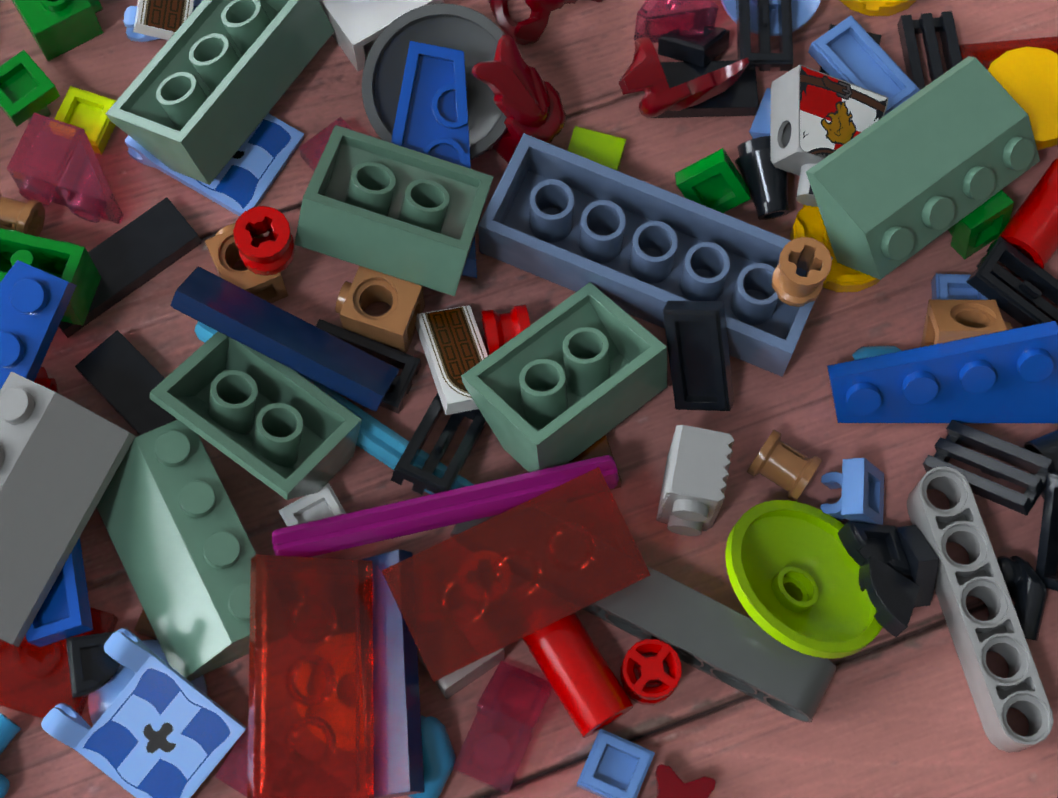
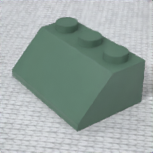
M335 125L303 196L294 245L455 296L494 176Z
M589 282L461 375V379L503 449L528 472L568 464L667 387V346Z
M216 332L150 391V399L286 500L318 493L352 459L355 453L361 418L294 370L220 332Z

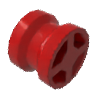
M267 206L253 207L242 213L235 223L233 234L240 258L245 267L255 274L264 276L278 274L285 270L293 261L295 245L289 222L284 214L275 208ZM269 231L267 237H262L260 239L255 238V235L258 236Z
M526 304L514 306L509 313L498 314L494 310L481 311L488 356L530 326Z
M646 639L634 644L627 651L620 668L622 688L631 700L642 705H655L664 702L671 696L681 677L682 664L678 653L669 644L658 639Z

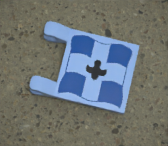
M268 113L210 185L171 170L129 135L125 139V144L129 147L128 154L131 158L162 171L232 213L241 216L245 211L259 205L305 136L304 133Z
M120 628L106 641L104 650L115 661L135 672L136 674L92 728L66 703H59L51 709L43 718L41 726L49 735L75 749L135 798H191L247 727L154 654L134 633L127 628Z

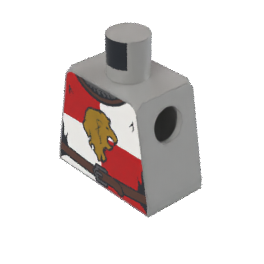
M801 64L772 81L770 161L775 168L799 176L796 200L799 203L818 207L806 171L881 119L888 105V97Z

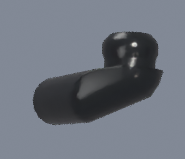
M999 556L997 561L1010 597L1015 602L1014 608L1025 638L1038 641L1047 599V588L1028 561L1019 556H1012L1010 558Z

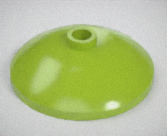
M792 500L766 501L755 505L741 516L733 526L726 543L727 572L733 590L741 605L753 621L768 635L800 653L813 657L835 659L851 656L861 651L879 634L882 626L874 617L878 611L872 604L866 589L863 592L861 591L859 585L860 566L846 551L838 536V531L844 524L833 516L823 513L822 510L805 503Z

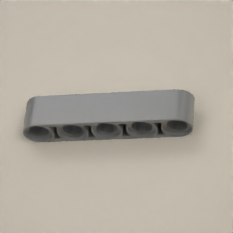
M936 467L928 471L910 492L907 500L908 515L912 525H916L939 558L934 589L984 732L990 743L999 750L1008 753L1020 752L1046 739L1052 730V710L970 484L965 476L956 469ZM936 489L943 492L949 500L950 509L942 510L932 505L927 498L926 490ZM946 542H955L963 546L969 555V564L962 565L954 562L946 551ZM967 596L977 597L985 603L989 613L987 621L978 620L969 613L966 608ZM993 651L1005 658L1009 669L1007 678L998 677L989 670L986 663L987 652ZM1009 708L1018 709L1026 716L1029 724L1026 737L1017 735L1010 729L1006 717Z

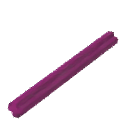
M604 455L276 529L272 532L273 549L278 561L287 563L613 489L618 485V470L613 457Z

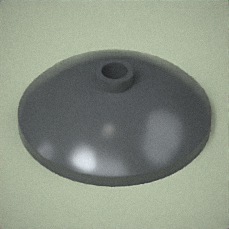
M444 3L413 9L389 24L372 45L362 74L363 104L367 117L377 135L382 140L391 143L409 43L414 41L464 51L470 161L489 151L508 130L504 123L506 116L494 103L495 94L491 88L474 77L472 68L477 63L494 60L498 40L505 35L501 29L489 18L473 9Z

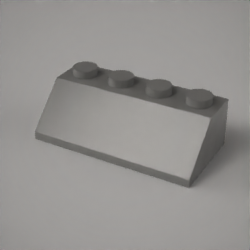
M12 371L0 390V639L19 647L133 442L135 435L57 392Z

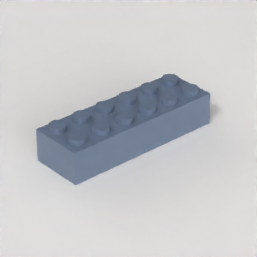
M523 133L478 225L480 253L575 292L591 282L626 313L662 328H665L663 309L668 301H724L729 355L781 377L785 373L815 302H809L802 307L789 306L779 300L777 293L772 288V275L779 263L780 253L791 240ZM797 268L796 274L805 277L807 271Z

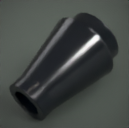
M770 136L751 139L740 144L737 147L739 157L735 160V164L741 177L749 187L750 197L755 205L758 219L769 220L788 214L790 212L788 204V172L775 168L770 161Z

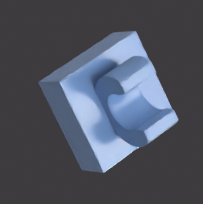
M865 457L843 459L842 473L829 472L821 476V483L829 489L842 488V496L839 501L833 504H821L820 510L823 513L831 515L837 520L847 519L850 522L883 525L884 473Z

